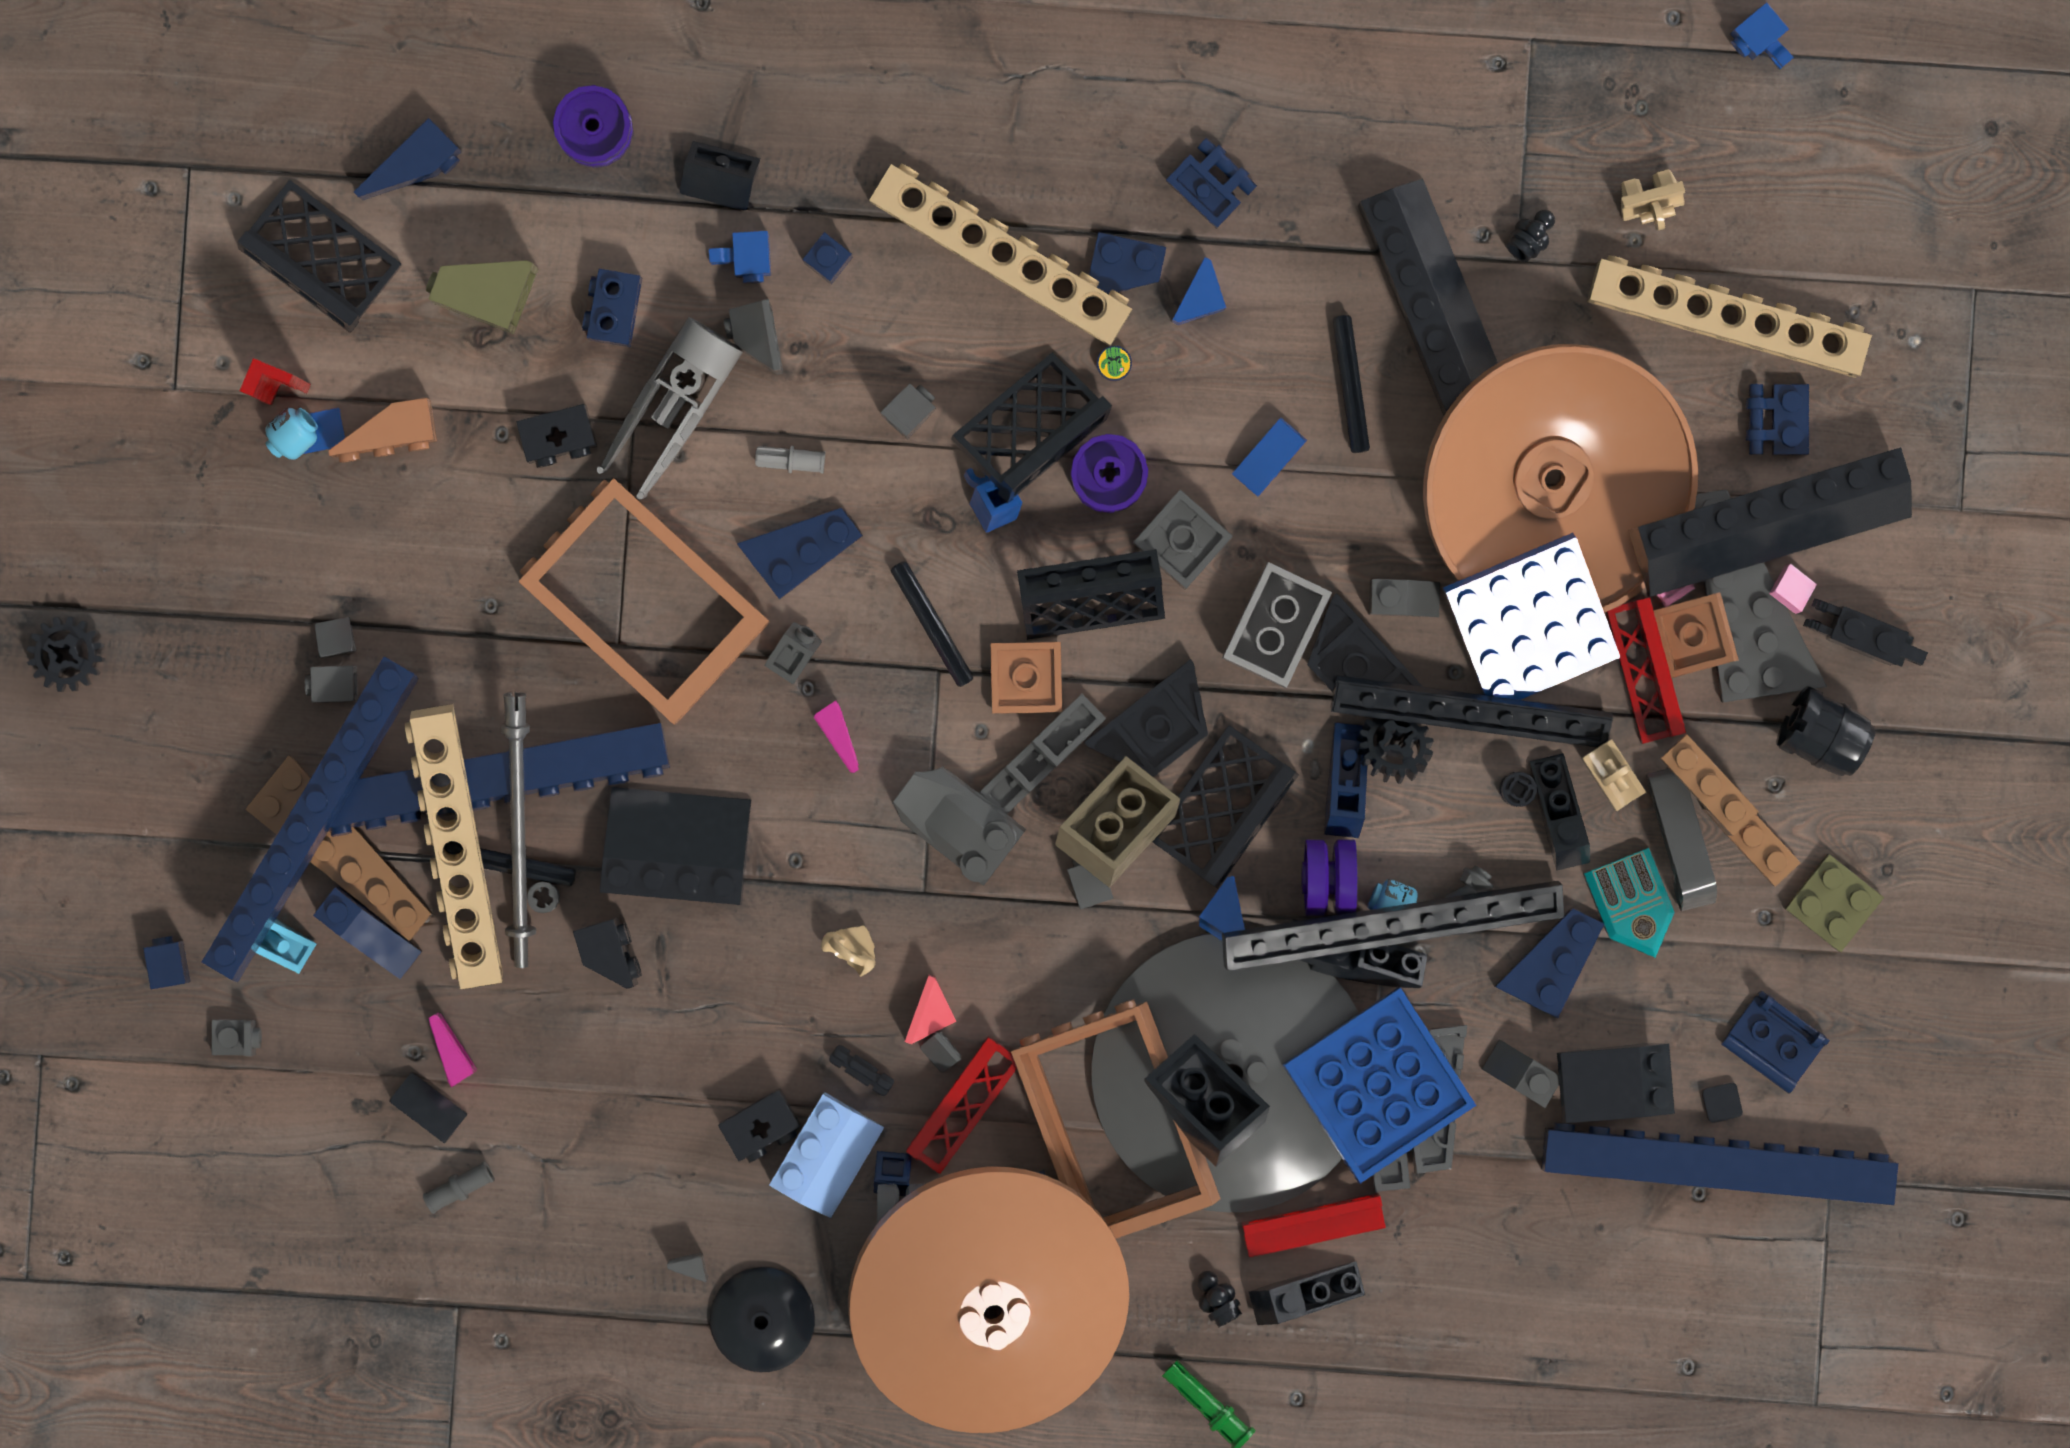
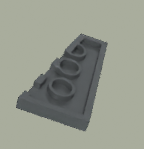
M1467 1025L1429 1029L1428 1031L1460 1079L1461 1069L1463 1070L1464 1039L1467 1034ZM1455 1120L1411 1149L1414 1173L1419 1174L1451 1169L1456 1132Z

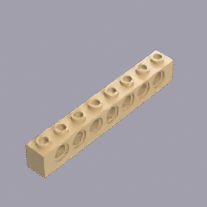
M902 163L899 168L892 164L889 166L869 200L871 204L1106 345H1112L1132 312V308L1127 306L1128 298L1114 290H1111L1108 295L1097 288L1099 281L1081 271L1080 275L1077 276L1067 270L1069 263L1051 253L1050 257L1047 258L1038 253L1039 245L1021 235L1019 240L1008 235L1009 227L991 217L989 222L978 217L979 209L961 199L959 204L948 199L949 191L931 181L929 186L918 181L916 178L919 173ZM911 189L920 191L923 196L921 204L915 208H909L903 204V195ZM945 207L953 213L952 221L948 225L939 226L934 223L933 213L938 208ZM975 225L983 231V237L978 243L969 244L964 241L963 231L968 226ZM1001 243L1010 245L1013 249L1011 259L1007 262L995 260L993 249L996 245ZM1031 261L1040 263L1043 267L1042 276L1037 280L1025 278L1022 271L1026 263ZM1060 279L1070 281L1073 285L1072 294L1067 298L1055 296L1052 289L1056 281ZM1089 297H1096L1103 303V310L1097 316H1088L1083 311V303Z
M1608 255L1607 260L1601 259L1597 263L1587 303L1853 378L1861 376L1872 337L1870 334L1863 333L1864 327L1861 325L1844 322L1843 327L1831 324V318L1828 316L1810 312V316L1806 317L1796 314V307L1777 303L1774 308L1762 304L1763 298L1743 293L1742 298L1728 295L1730 289L1715 284H1709L1708 289L1696 286V280L1691 277L1676 274L1674 279L1661 276V269L1648 265H1642L1641 270L1627 266L1628 260ZM1629 277L1636 282L1637 292L1635 295L1627 296L1620 290L1622 278ZM1657 287H1664L1669 290L1671 301L1668 305H1659L1654 300L1653 294ZM1696 296L1703 300L1705 309L1701 315H1694L1688 310L1687 302L1690 297ZM1724 306H1731L1737 310L1738 320L1735 324L1730 325L1723 321L1721 311ZM1763 315L1770 319L1772 329L1769 334H1762L1757 331L1755 320L1758 316ZM1792 325H1799L1804 329L1806 336L1803 343L1797 344L1790 339L1789 329ZM1831 334L1838 339L1839 348L1836 353H1829L1824 349L1822 341L1825 335Z
M454 705L411 711L410 722L405 723V731L408 744L414 743L417 755L411 757L414 777H421L423 790L417 791L421 812L427 811L429 824H424V833L427 845L434 846L435 858H430L433 879L440 878L442 891L436 892L439 912H446L448 925H443V935L446 946L452 945L454 958L449 959L452 980H459L460 989L502 983L503 970ZM437 739L443 743L444 749L439 753H431L424 744L428 740ZM437 773H443L449 777L451 782L445 787H438L433 784L431 777ZM449 807L456 812L457 816L453 820L445 821L438 816L437 812L441 808ZM449 841H456L462 845L463 850L458 854H449L444 849V845ZM455 875H463L469 880V884L466 887L457 888L451 884L450 879ZM464 908L470 909L474 912L475 918L471 921H462L457 917L456 913ZM468 942H475L480 945L482 950L478 954L470 955L462 947Z

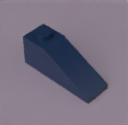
M428 118L354 193L363 201L437 177L441 172L446 175L459 163L460 159L457 156L461 151Z
M1334 724L1324 835L1359 838L1365 820L1368 766H1362L1361 764L1365 755L1357 754L1356 751L1361 743L1357 741L1360 731L1363 730L1361 725Z
M335 887L313 915L345 941L399 979L404 976L422 953L419 948L341 887Z

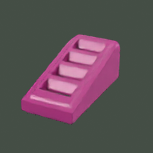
M836 700L816 713L814 719L850 773L854 774L859 770V763L840 705Z
M438 1012L429 1018V1023L448 1083L453 1087L476 1072L477 1067L442 1014Z

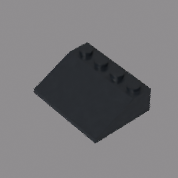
M612 787L603 853L600 893L741 905L743 901L752 800Z

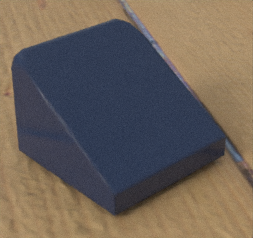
M877 1151L873 1192L877 1194L878 1184H896L899 1188L900 1196H906V1189L910 1181L912 1156L908 1153Z

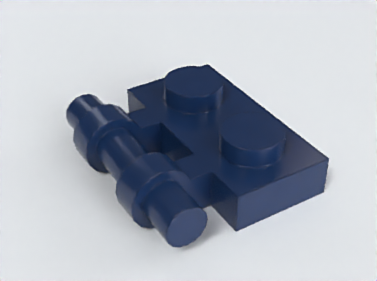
M1205 138L1197 147L1206 156L1204 161L1200 164L1192 155H1189L1166 179V182L1217 229L1241 204L1232 192L1239 187L1246 195H1249L1257 185L1248 177L1250 173L1243 167L1239 169L1225 155L1226 151L1220 145L1216 147L1208 138ZM1214 165L1230 178L1224 185L1209 172Z
M1749 384V398H1746V409L1749 410V430H1746V441H1749V455H1763V441H1772V455H1809V384L1772 385V398H1763V384ZM1763 410H1772V430H1763Z

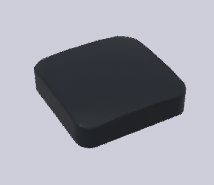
M1730 1082L1712 1086L1702 1091L1707 1118L1710 1122L1715 1123L1733 1119L1743 1114L1738 1088L1735 1083Z

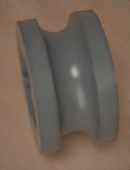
M543 881L536 883L530 888L527 900L529 906L534 911L547 913L557 907L560 894L555 885ZM542 887L548 888L549 896L553 897L551 905L545 903V908L538 906L539 900L534 897L537 889L539 892H542Z

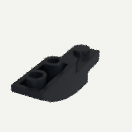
M1394 944L1300 959V961L1310 963V970L1347 980L1391 987L1421 988L1423 986L1428 954Z

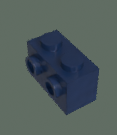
M598 269V275L591 276L588 296L594 297L592 310L585 311L582 331L588 332L587 339L631 347L643 280L640 275Z

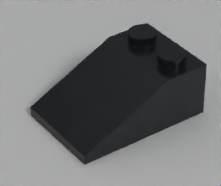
M1195 1034L1144 1079V1082L1191 1144L1215 1167L1266 1122L1270 1106Z
M1642 1043L1557 1053L1562 1123L1675 1114L1669 1043Z

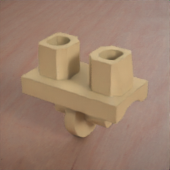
M1669 169L1654 174L1652 181L1655 188L1643 191L1639 179L1634 178L1622 182L1621 215L1623 221L1639 217L1641 224L1654 222L1657 231L1665 229L1664 219L1676 215L1674 208L1684 205L1683 193H1685L1683 182H1677Z
M1612 739L1582 757V760L1615 811L1620 810L1631 801L1646 793Z

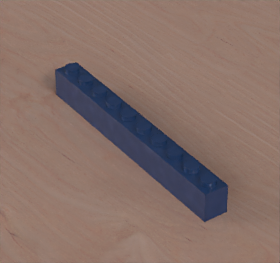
M386 657L382 658L201 963L232 981L239 982L419 680L414 673Z
M652 724L524 748V801L525 795L539 793V798L559 795V789L573 786L574 791L594 788V782L608 780V785L628 782V776L642 773L643 778L664 775L663 769L670 768L662 724ZM509 751L464 760L473 811L490 808L491 801L504 799L505 804H510ZM413 769L359 779L328 832H331L332 837L351 834V827L365 825L366 830H375L387 827L386 821L400 819L401 824L422 820L421 815L427 814V811L421 812L417 791L423 790L421 777L415 778ZM437 773L431 777L433 784L438 787H445L451 782L449 777L443 773ZM444 807L437 814L439 817L456 814V812L452 808Z
M1554 1122V1128H1545L1541 1170L1560 1174L1895 1205L1899 1163L1890 1161L1889 1154L1868 1152V1158L1854 1157L1855 1151L1833 1149V1155L1819 1154L1820 1148L1812 1146H1799L1798 1152L1785 1151V1144L1764 1142L1763 1148L1749 1147L1750 1141L1729 1139L1728 1145L1715 1144V1138L1707 1136H1694L1693 1142L1680 1141V1134L1659 1132V1138L1645 1137V1131L1624 1129V1135L1610 1134L1609 1127L1589 1126V1132L1576 1131L1575 1124Z

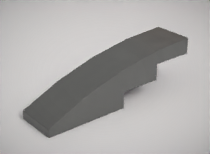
M1081 694L994 777L979 794L1008 814L1106 718Z

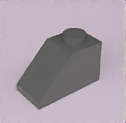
M909 384L880 413L890 425L909 440L936 410V407L932 404L935 397L922 385L915 389Z
M1395 579L1370 580L1369 615L1439 617L1440 582Z
M1500 1039L1482 1067V1070L1544 1108H1546L1559 1086L1558 1074Z

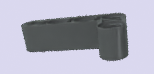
M1669 768L1646 774L1648 789L1674 875L1673 886L1680 911L1716 903V880L1689 789Z

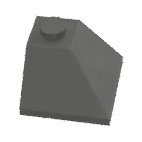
M769 299L729 309L730 318L724 319L727 340L734 339L735 346L774 374H783L773 310Z

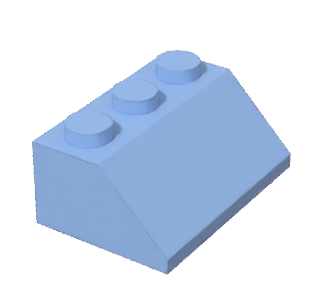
M824 1092L769 1186L796 1202L831 1218L884 1127Z

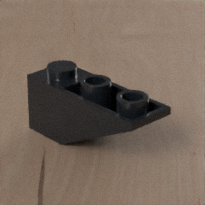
M1564 753L1530 761L1533 779L1537 785V797L1556 871L1590 863V843Z
M1357 1261L1248 1291L1257 1325L1280 1324L1365 1295Z

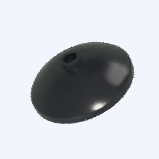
M754 1267L741 1271L731 1277L716 1294L710 1313V1328L718 1349L736 1366L753 1372L777 1371L792 1364L808 1347L815 1327V1310L811 1297L805 1287L787 1272L771 1267ZM756 1317H766L768 1325L765 1328H758L755 1324Z

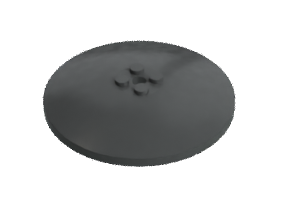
M1204 934L1182 940L1151 956L1123 982L1112 997L1104 1012V1016L1115 1013L1114 1006L1134 999L1137 1005L1147 1001L1168 1057L1195 1034L1227 1065L1231 1063L1237 1064L1242 1068L1243 1075L1241 1079L1270 1108L1266 1122L1217 1167L1206 1158L1221 1199L1203 1210L1217 1212L1261 1210L1295 1198L1312 1188L1342 1159L1282 1064L1356 1016L1358 1011L1336 978L1310 970V963L1294 960L1227 971L1224 967L1222 941L1212 934ZM1135 1020L1096 1034L1091 1063L1094 1102L1106 1136L1120 1158L1142 1181L1166 1196L1198 1184L1174 1120L1144 1082V1079L1155 1069Z

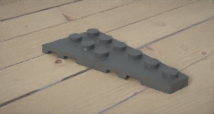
M1727 490L1697 494L1694 510L1731 499ZM1764 562L1703 581L1705 596L1721 593L1738 656L1737 661L1716 666L1722 703L1802 691L1806 686L1814 689L1827 687L1787 607L1769 594L1775 583Z

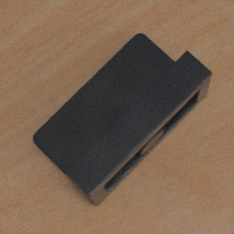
M693 141L685 160L680 193L746 211L749 206L752 186L761 158Z

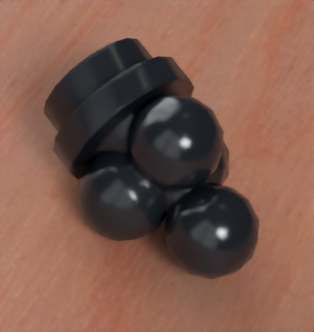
M1544 209L1536 213L1533 221L1529 219L1519 220L1515 225V229L1509 235V242L1506 244L1511 255L1519 261L1528 262L1531 258L1535 259L1541 251L1547 249L1549 236L1546 230H1550L1554 226V214L1550 210Z
M1204 1271L1199 1274L1197 1279L1198 1287L1205 1291L1199 1298L1198 1304L1203 1312L1211 1313L1208 1315L1210 1321H1215L1218 1328L1242 1315L1239 1309L1241 1304L1238 1299L1234 1300L1236 1292L1231 1284L1222 1283L1218 1285L1217 1275L1212 1271Z

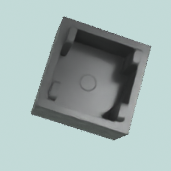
M1179 490L1133 542V545L1140 551L1157 549L1160 569L1186 590L1233 536L1183 491Z

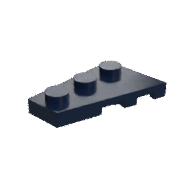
M839 508L737 543V545L780 600L863 537V535L844 510Z
M1571 908L1564 915V918H1561L1542 940L1494 987L1558 1018L1596 943L1604 923Z

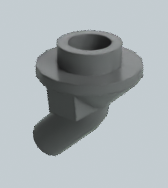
M1474 865L1472 870L1465 867L1460 878L1465 886L1447 894L1446 898L1492 890L1494 886L1489 882L1492 876L1478 866Z

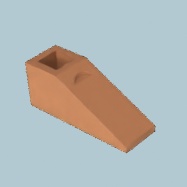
M421 398L390 404L331 448L329 456L333 458L339 457V463L360 460V454L373 452L374 457L394 455V448L408 446L409 452L430 449L429 443L437 441L431 400Z

